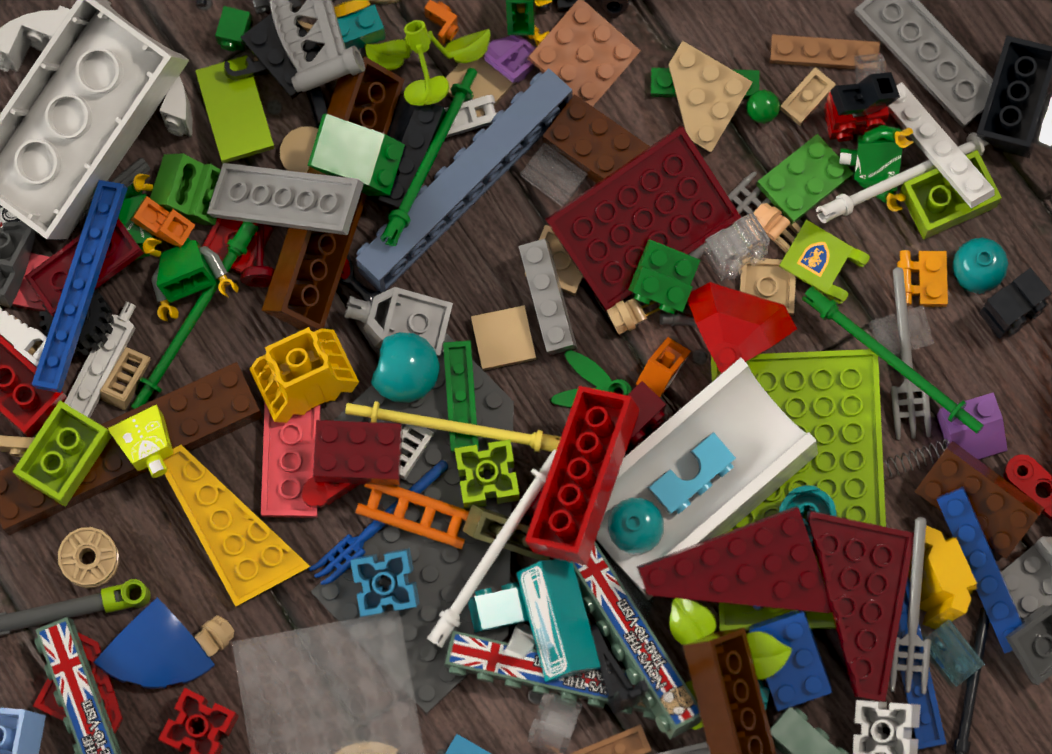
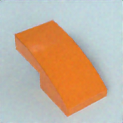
M148 196L142 200L130 221L147 232L178 247L183 246L195 226L194 223L174 209L169 212Z

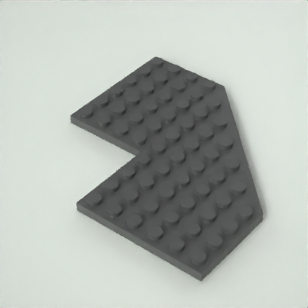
M445 333L443 342H455ZM443 345L438 357L440 368L436 384L422 399L411 403L393 402L381 396L371 385L352 404L373 407L374 402L377 401L380 404V409L449 420ZM472 359L477 425L513 431L514 401ZM344 410L333 421L371 422V418L345 414ZM377 420V423H396L384 420ZM427 428L434 432V435L407 479L403 480L400 478V486L398 487L408 490L439 461L444 460L448 463V469L420 494L464 509L460 481L467 479L466 476L459 477L456 455L451 453L450 433L448 431ZM413 429L409 432V434L421 441L425 437ZM478 437L479 451L489 450L488 443L501 440ZM407 438L404 440V443L416 449L418 447L417 444ZM402 448V454L410 458L412 454ZM401 460V466L404 467L406 463ZM512 468L508 469L509 473H512ZM484 470V475L480 477L486 480L491 479V476L495 475V473L490 474V470ZM383 493L379 503L387 509L398 498ZM496 497L486 499V506H482V508L510 517L512 502L497 504ZM409 503L404 518L420 523L425 507ZM436 511L431 527L447 533L452 516ZM464 520L457 535L465 539L462 550L388 524L372 538L364 542L363 549L366 553L363 556L377 554L378 561L385 560L384 554L387 552L410 548L414 570L411 573H407L409 582L416 581L420 601L417 607L394 611L393 604L386 605L387 610L383 613L360 616L357 593L363 591L362 582L354 583L352 567L347 569L335 581L325 585H321L320 582L311 591L315 598L426 714L470 674L466 672L465 676L449 673V668L444 667L451 634L442 648L427 639V636L430 635L441 618L439 616L440 612H445L446 609L451 608L492 545L473 538L462 531L466 522ZM505 548L501 550L475 591L491 588L492 592L502 591L501 586L510 584L511 550ZM335 568L326 578L332 575L337 570V568ZM383 575V578L379 580L380 586L384 585L385 589H389L392 581L386 575ZM468 602L459 615V622L461 624L453 629V631L504 642L509 637V626L475 633Z

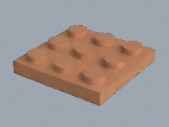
M577 0L527 59L543 73L549 68L572 89V97L575 94L591 106H594L641 50L584 0Z

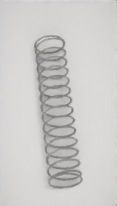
M944 439V440H943V446H942V448H943L944 451H945L944 441H945L946 448H947L946 442H947L948 444H950L947 439ZM936 443V448H935V446H934L933 444H930V445H929V450H928V448H927L926 446H923V447H922V452H921L920 449L916 448L915 454L913 453V455H914V457H915V459H916V461H917V465H918V468H919V469H920V465H919V462H918V460H917V449L920 451L921 455L923 456L925 466L927 467V463H926V460H925V458H924V451H923V449H924V447L927 449V451H928L929 454H930L932 464H934V461H933V458H932V455H931L930 446L932 445V446L934 447V449H935L936 452H937L938 459H939L940 456H939L938 449H937V443ZM909 451L908 456L906 455V457H907V459H908V461H909V463H910L911 470L913 471V467H912V464H911V462H910V451ZM904 452L902 453L901 458H900L898 455H895V462H894V460H893L891 457H889V458L893 461V463H894V465H895V467H896V469H897V474H898V475H900V474H899L898 468H897V466H896V456H898V458L900 459V461H901V463H902V465H903L904 472L906 473V469H905V466H904V464H903V454H905ZM888 458V464H887V462L883 459V461L886 463V465H887V467H888V469H889V471H890L891 477H893V476H892V473H891V470H890V468H889V458Z

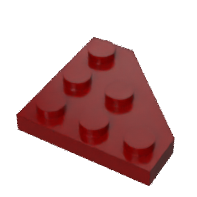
M78 633L113 731L116 734L123 717L110 676L94 664V661L102 653L100 644ZM47 678L33 706L64 721L63 718L67 717L64 707H59L54 696V691L57 690L54 680L50 681Z

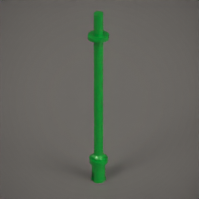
M473 68L467 69L461 84H453L450 88L454 98L399 208L392 210L388 216L389 222L380 237L382 242L388 238L385 243L386 245L396 246L404 228L409 226L411 219L408 213L463 102L470 101L474 97L473 91L470 88L478 72Z
M243 221L234 238L228 240V252L222 260L227 272H229L237 257L246 255L248 252L246 248L259 230L253 223ZM216 279L215 285L204 289L148 379L140 378L139 381L145 385L131 408L135 409L146 404L153 391L162 392L158 383L217 291L220 283L219 279Z
M814 286L806 291L802 300L818 311L823 320L832 319L950 412L948 417L950 422L957 418L976 434L981 431L984 425L964 410L967 402L963 400L957 404L842 314L839 311L838 303L834 299L830 301L816 290Z

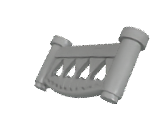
M270 0L271 13L277 34L286 54L297 69V73L291 78L297 92H306L347 74L356 75L365 71V64L357 47L345 48L332 0H306L300 10L295 13L292 12L293 3L289 0ZM301 16L317 19L306 36L300 37V28L296 26V20ZM312 41L325 44L311 62L306 61L307 53L303 51L305 42Z

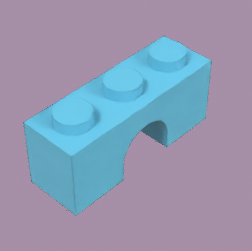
M714 432L690 451L699 464V471L695 478L692 480H682L670 469L648 487L649 491L669 514L674 511L680 514L691 504L688 499L697 492L701 496L712 486L710 480L717 474L723 477L734 467L731 462L736 457Z

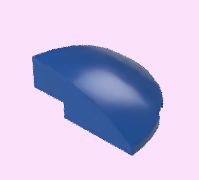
M158 597L94 661L98 668L120 682L129 681L140 684L143 688L163 689L167 685L180 682L184 684L201 677L215 666L196 639Z

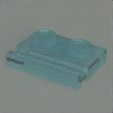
M947 620L925 638L931 640V656L956 687L985 665L950 620Z

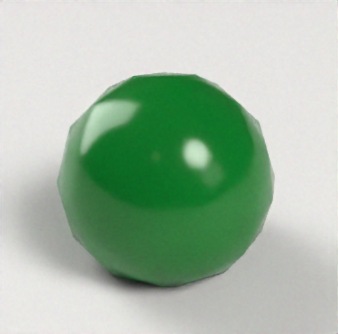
M765 89L752 94L746 103V111L753 121L762 124L774 120L780 110L778 97L773 92Z

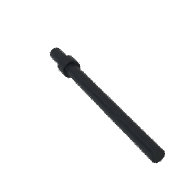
M983 607L980 608L958 736L953 742L952 751L955 752L954 754H969L971 742L968 740L990 622Z

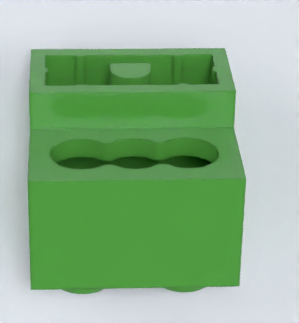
M164 154L150 199L169 212L174 209L191 222L202 225H215L217 218L207 214L221 169L211 164H202L185 154Z

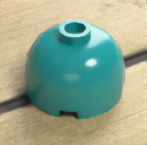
M984 237L973 238L962 244L954 255L952 270L958 284L967 291L978 294L999 287L1006 277L1008 269L1007 254L1002 246L994 240Z
M629 498L621 501L612 509L608 518V532L612 542L620 550L628 554H641L651 551L659 544L664 534V521L660 510L652 502L644 498Z

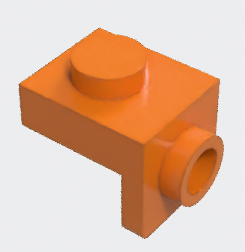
M429 0L424 7L425 17L442 27L438 33V42L444 45L447 40L451 41L459 30L457 15L453 14L446 4L440 1L436 3Z

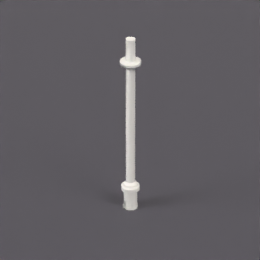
M972 132L967 137V143L958 147L965 155L976 150L982 155L984 146L989 143ZM927 160L851 196L842 193L836 196L835 200L817 207L816 212H821L817 216L822 223H827L840 215L847 216L853 212L854 206L929 172L936 167L930 160Z
M553 449L539 472L535 469L531 470V473L536 476L451 608L446 609L445 612H440L439 616L441 618L430 635L427 636V639L442 648L455 626L459 627L461 624L459 622V615L544 486L556 453L555 449Z

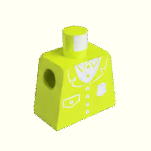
M157 405L108 428L137 471L148 467L153 478L160 477L168 471L163 459L171 456L173 449L164 416Z

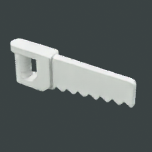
M0 307V334L11 342L14 348L29 361L38 366L47 336L38 329L28 328L26 323L22 324L21 320L15 319V316L9 315L7 311H3ZM42 340L41 346L31 355L28 352L36 341Z
M525 623L515 626L505 653L523 659L534 648L537 649L531 626Z

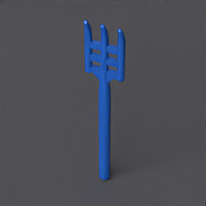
M444 460L439 461L408 490L419 494L422 493L448 469V463ZM398 499L384 512L394 514ZM374 520L358 537H352L348 534L317 563L310 566L308 570H316L330 561L329 565L314 576L315 578L322 577L330 573L334 568H337L332 575L321 581V585L335 581L351 567L350 560L362 557L366 553L363 549L364 542L372 538L386 524ZM355 550L356 553L350 556V554ZM346 559L347 561L341 565L340 563Z

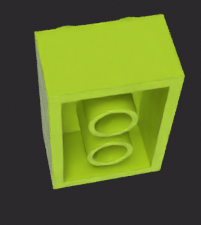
M978 150L967 154L966 157L992 185L995 195L973 208H970L937 168L903 183L900 193L906 196L904 202L923 240L998 206L1002 197Z
M59 401L13 470V473L19 479L66 507L112 435L105 427L64 402Z

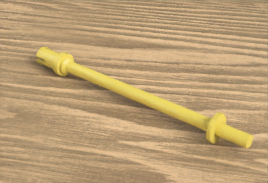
M377 401L374 402L373 407L347 403L345 414L371 418V422L384 420L501 441L510 439L513 443L530 445L534 452L540 453V450L552 452L553 449L557 450L561 436L544 434L543 430L527 434L380 409V404Z

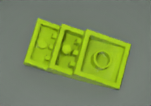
M247 55L227 61L230 63V69L233 71L246 69L245 61ZM225 62L195 70L222 164L275 149L254 77L238 80L229 79L224 73Z

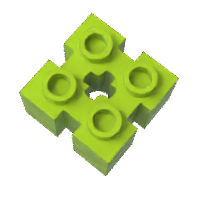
M510 439L488 443L489 450L478 451L477 445L455 448L459 477L466 476L467 479L460 481L464 509H470L472 504L479 507L486 506V499L494 497L497 498V504L520 500L516 472H508V469L514 468ZM484 470H490V474L495 473V475L491 476V479L486 480L480 477L484 475Z

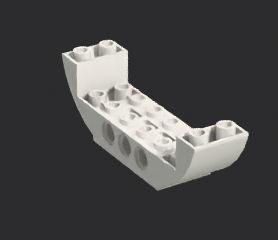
M59 6L58 10L29 13L0 28V69L3 71L12 69L18 72L30 44L33 48L43 51L71 9ZM178 76L166 94L159 111L170 133L180 137L183 134L191 137L193 127L191 106L181 78Z

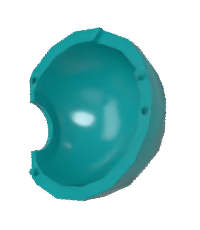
M399 332L385 337L380 349L379 363L371 379L372 386L381 396L393 402L411 403L422 399L434 388L438 378L440 364L435 349L425 338L414 333Z

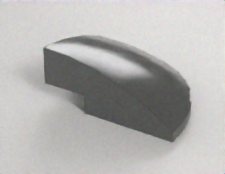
M5 222L2 224L3 227L0 228V305L11 308L23 281L36 233L34 229L24 222Z

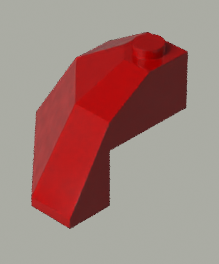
M708 282L691 291L687 300L696 325L721 374L738 359L742 358L746 362L797 330L785 304L766 300L713 282Z

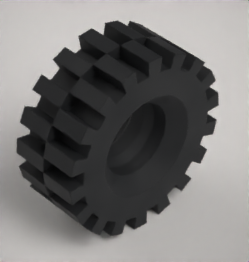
M96 289L94 290L87 311V319L83 324L73 357H78L79 352L84 356L89 355V349L91 348L96 352L100 349L97 345L100 341L104 344L107 342L108 338L105 334H111L113 331L109 324H114V317L111 315L113 313L112 309ZM43 304L42 306L46 311H40L39 317L43 321L39 323L43 334L48 336L53 317Z

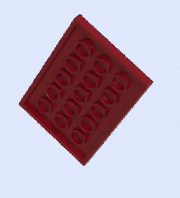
M680 126L546 218L545 221L603 308L607 311L633 293L628 289L649 239L689 254L736 222L741 216L683 126Z

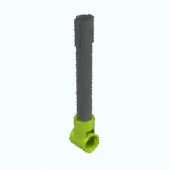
M131 579L124 584L103 588L101 593L13 613L2 612L0 613V636L11 634V631L58 621L65 617L72 618L103 610L106 613L132 607L142 608L149 603L151 593L149 588L141 581ZM136 587L142 588L141 597L137 600H130L131 590Z

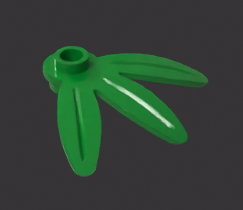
M572 350L565 352V358L581 377L597 386L594 389L613 393L618 389H623V395H628L632 391L628 382L622 379L612 381L609 375L590 358ZM578 389L558 393L551 398V402L554 405L572 408Z

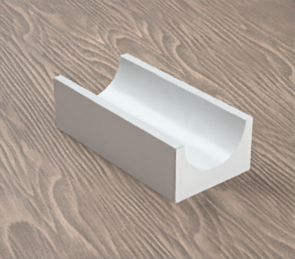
M77 0L0 114V205L46 239H68L85 215V211L91 206L98 181H108L189 62V59L182 54L160 44L129 23L110 6L111 3L108 0Z
M740 358L623 458L596 541L649 600L653 596L646 594L637 566L727 533L818 455L817 441L809 432L806 433L800 429L778 407L754 377L748 364ZM714 432L736 457L731 462L734 467L723 477H720L719 474L710 480L712 486L701 496L697 492L688 499L691 504L680 514L676 511L669 514L649 491L648 487L670 469L682 480H692L695 478L699 471V464L690 451ZM629 498H644L652 502L660 510L664 521V534L659 544L651 551L641 554H628L620 550L612 542L608 532V518L612 509L621 501Z

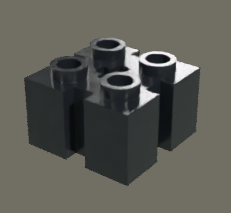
M1030 267L1014 279L1012 283L990 297L979 314L999 339L1006 334L1011 337L1022 328L1027 318L1033 321L1044 312L1043 309L1048 306L1046 300L1052 293Z

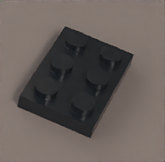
M271 13L242 35L241 40L289 97L294 99L302 92L295 90L291 80L297 73V69L292 64L281 44ZM296 20V26L300 28L299 36H306L307 31ZM307 41L303 45V51L307 53V62H311L321 50L316 42Z

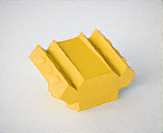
M309 327L265 347L266 354L257 358L250 367L252 376L274 422L287 423L293 414L305 415L307 411L324 402L335 401L341 392L352 393L359 383L333 329L321 328L315 332H312Z
M926 526L920 609L927 612L922 624L938 630L966 614L971 601L970 594L973 593V590L977 589V582L957 538L952 537L945 540L941 531ZM912 555L908 572L909 580H911Z

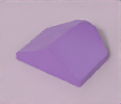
M509 35L508 37L491 41L484 55V60L511 82L522 81L535 67L527 58L536 48L520 35Z

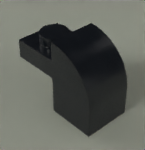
M892 72L870 74L858 84L838 85L830 90L838 115L853 114L854 118L880 111L900 98Z

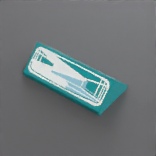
M561 559L544 560L517 572L545 682L548 683L601 668L573 562Z

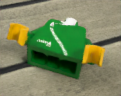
M880 125L858 137L857 150L841 148L839 164L855 166L854 180L858 181L859 185L864 189L895 176L900 172L903 148L914 143L905 137L911 135L913 130L906 128L901 131L899 128ZM898 186L875 196L887 203V207L894 212L903 209V207L897 204L896 200H906V196L902 193L894 195L893 191H897Z
M137 174L133 183L127 187L128 189L119 213V219L144 252L136 260L149 257L150 255L155 257L161 256V251L156 250V245L161 244L162 241L155 239L153 234L130 221L140 203L146 197V193L142 194L143 191H152L153 184H144L145 180L150 177V175Z

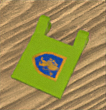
M806 219L779 267L807 284L814 286L830 299H834L838 304H842L847 299L848 292L833 285L835 278L847 258L855 265L864 267L869 261L870 256L861 250L853 248Z

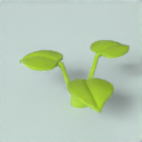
M415 20L409 22L404 27L405 40L366 44L365 49L370 60L388 70L397 69L402 66L404 59L410 58L412 51L417 53L425 80H417L409 84L405 88L404 97L411 105L423 106L424 104L430 105L441 101L449 92V83L444 76L429 77L423 53L429 49L430 43L432 42L447 59L454 57L457 63H469L485 55L488 50L491 32L490 29H486L455 39L444 48L433 36L432 31L427 32L423 21Z
M675 598L673 600L669 624L673 637L679 643L685 645L706 637L716 630V620L705 606L691 599ZM754 631L747 634L757 679H765L777 673L787 662L792 648L765 632ZM692 680L688 681L685 684L697 702ZM702 719L698 725L692 727L691 729L696 730L702 728Z

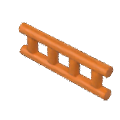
M364 485V487L372 489L367 505L358 503L355 514L462 550L465 539L457 535L462 521L467 520L469 510L395 485ZM383 493L399 498L394 514L377 509ZM409 502L425 507L420 523L404 518ZM436 511L452 516L447 533L431 527Z

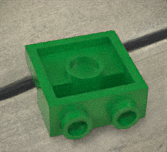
M649 239L628 290L636 293L634 299L648 305L651 300L660 303L659 309L674 314L676 310L683 312L693 288L691 286L692 280L701 260Z

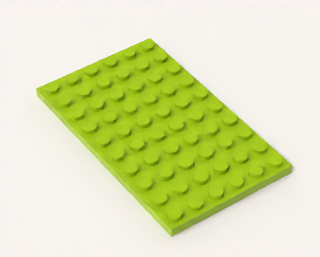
M870 349L758 354L746 361L754 377L778 407L800 429L806 433L809 432L816 439L818 455L729 531L779 513L784 498L793 489L800 486H815L828 494L835 504L836 517L886 527L878 355ZM711 356L713 382L721 373ZM805 511V512H804V517H802V518H805L806 522H808V520H807V512H808V511ZM814 546V547H812V548H813V551H814V554H815V557H816V560H817V563H818V566H819V569H820L819 561H818L817 554H816V550H815V546ZM719 602L720 631L745 628V631H749V627L752 624L794 610L763 607V609L757 611L751 605ZM805 611L811 629H837L832 612Z

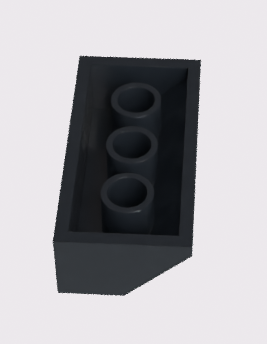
M1006 36L978 127L977 136L1003 152L1030 158L1052 86V46Z
M399 96L387 132L388 136L405 144L390 196L367 195V200L394 210L399 208L446 114L444 107L436 104L415 106L409 104L404 96Z

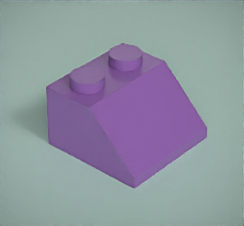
M994 392L965 401L967 404L964 410L984 425L978 434L957 418L950 422L948 420L950 412L945 408H941L936 415L944 439H947L949 443L955 442L978 460L1008 450L1003 418Z

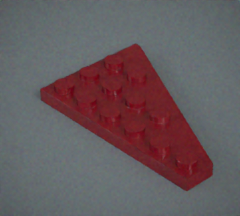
M796 506L637 566L647 595L821 613L832 612L800 510Z
M808 511L807 520L854 695L856 697L885 702L913 550L914 533Z

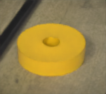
M349 0L335 5L336 17L338 18L368 7L370 2L369 0Z

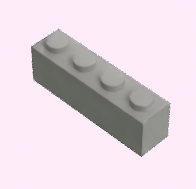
M541 239L520 245L519 250L546 352L554 355L577 348L549 242L546 239Z

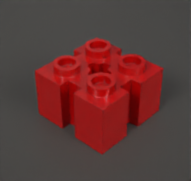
M831 92L828 94L827 103L824 107L829 139H837L838 142L849 141L854 138L853 134L861 133L864 135L871 129L885 125L889 117L888 106L880 111L854 118L853 114L839 116Z
M184 688L174 707L179 712L176 721L168 719L159 740L182 753L187 746L191 748L189 754H220L223 746L218 741L222 734L229 737L239 716L236 712L217 703L214 704L212 709L207 707L209 701L205 697ZM203 721L205 730L202 733L196 734V731L193 729L194 724H200Z

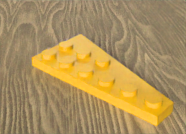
M182 445L173 448V454L163 459L168 470L165 476L235 607L310 567L308 563Z

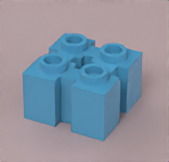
M410 548L387 552L384 554L385 560L378 561L377 554L356 557L350 560L354 583L362 582L363 591L357 593L360 616L383 613L387 610L386 605L393 604L394 611L417 607L420 604L416 581L409 582L407 573H411L414 570ZM383 575H386L392 581L389 589H385L384 585L380 586L379 580L383 578Z

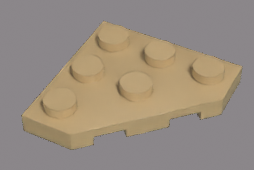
M682 41L668 65L685 131L693 143L711 153L750 88L752 81Z

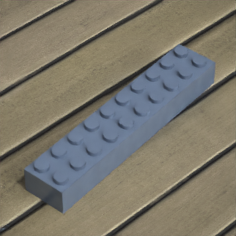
M548 68L543 74L539 72L530 82L531 86L525 92H518L511 100L512 105L506 111L500 110L493 117V123L486 130L483 128L473 137L474 142L467 149L463 147L456 153L453 158L455 161L448 168L446 166L442 167L434 176L435 180L428 187L424 185L420 189L408 213L411 222L407 228H404L396 246L386 245L385 243L388 238L384 242L380 239L388 224L386 223L377 231L376 239L370 244L368 242L365 243L357 251L356 262L359 273L378 291L383 293L389 289L544 135L572 98V89Z

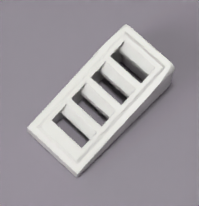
M406 424L403 429L402 448L411 453L412 456L408 458L401 454V460L406 465L404 467L401 466L400 478L403 480L407 479L433 437L434 432L425 427ZM411 429L425 436L421 441L409 434ZM407 438L417 444L418 447L414 449L404 443V440Z

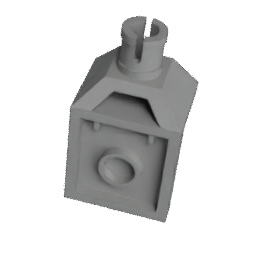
M393 287L375 296L371 301H363L350 296L344 317L363 322V329L374 347L380 348L383 339L387 336L399 332L414 333L425 338L435 349L437 357H439L453 303Z
M1043 536L1030 549L1001 572L1022 620L1041 606H1050L1052 604V537Z

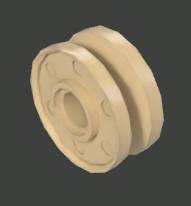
M93 527L79 528L69 533L61 542L58 551V564L62 573L74 585L86 589L98 588L108 583L116 574L119 566V551L114 541L104 531ZM86 552H95L96 558L93 563L87 565L82 563V557Z

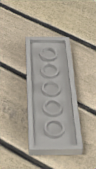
M865 0L855 8L854 13L962 128L966 127L984 111L993 79L919 0Z
M223 163L207 214L214 218L348 235L364 183L354 178Z

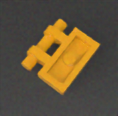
M909 250L900 251V261L897 262V267L902 268L904 271L907 306L912 305V296H919V307H947V251H919L918 262L911 261V252ZM911 272H918V285L911 284Z

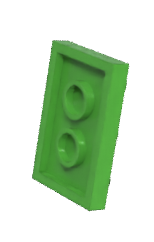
M816 134L758 180L756 186L777 209L782 211L783 216L793 224L849 180L854 173L847 165L839 164V156Z

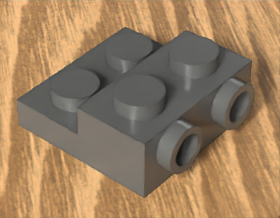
M1046 605L1041 606L1024 618L1021 626L1005 636L1033 685H1039L1052 676V606Z

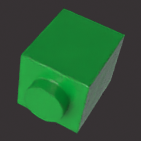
M226 6L223 7L215 34L217 43L221 48L232 52L236 51V49L244 51L245 44L242 42L241 36L251 28L252 18L250 12Z

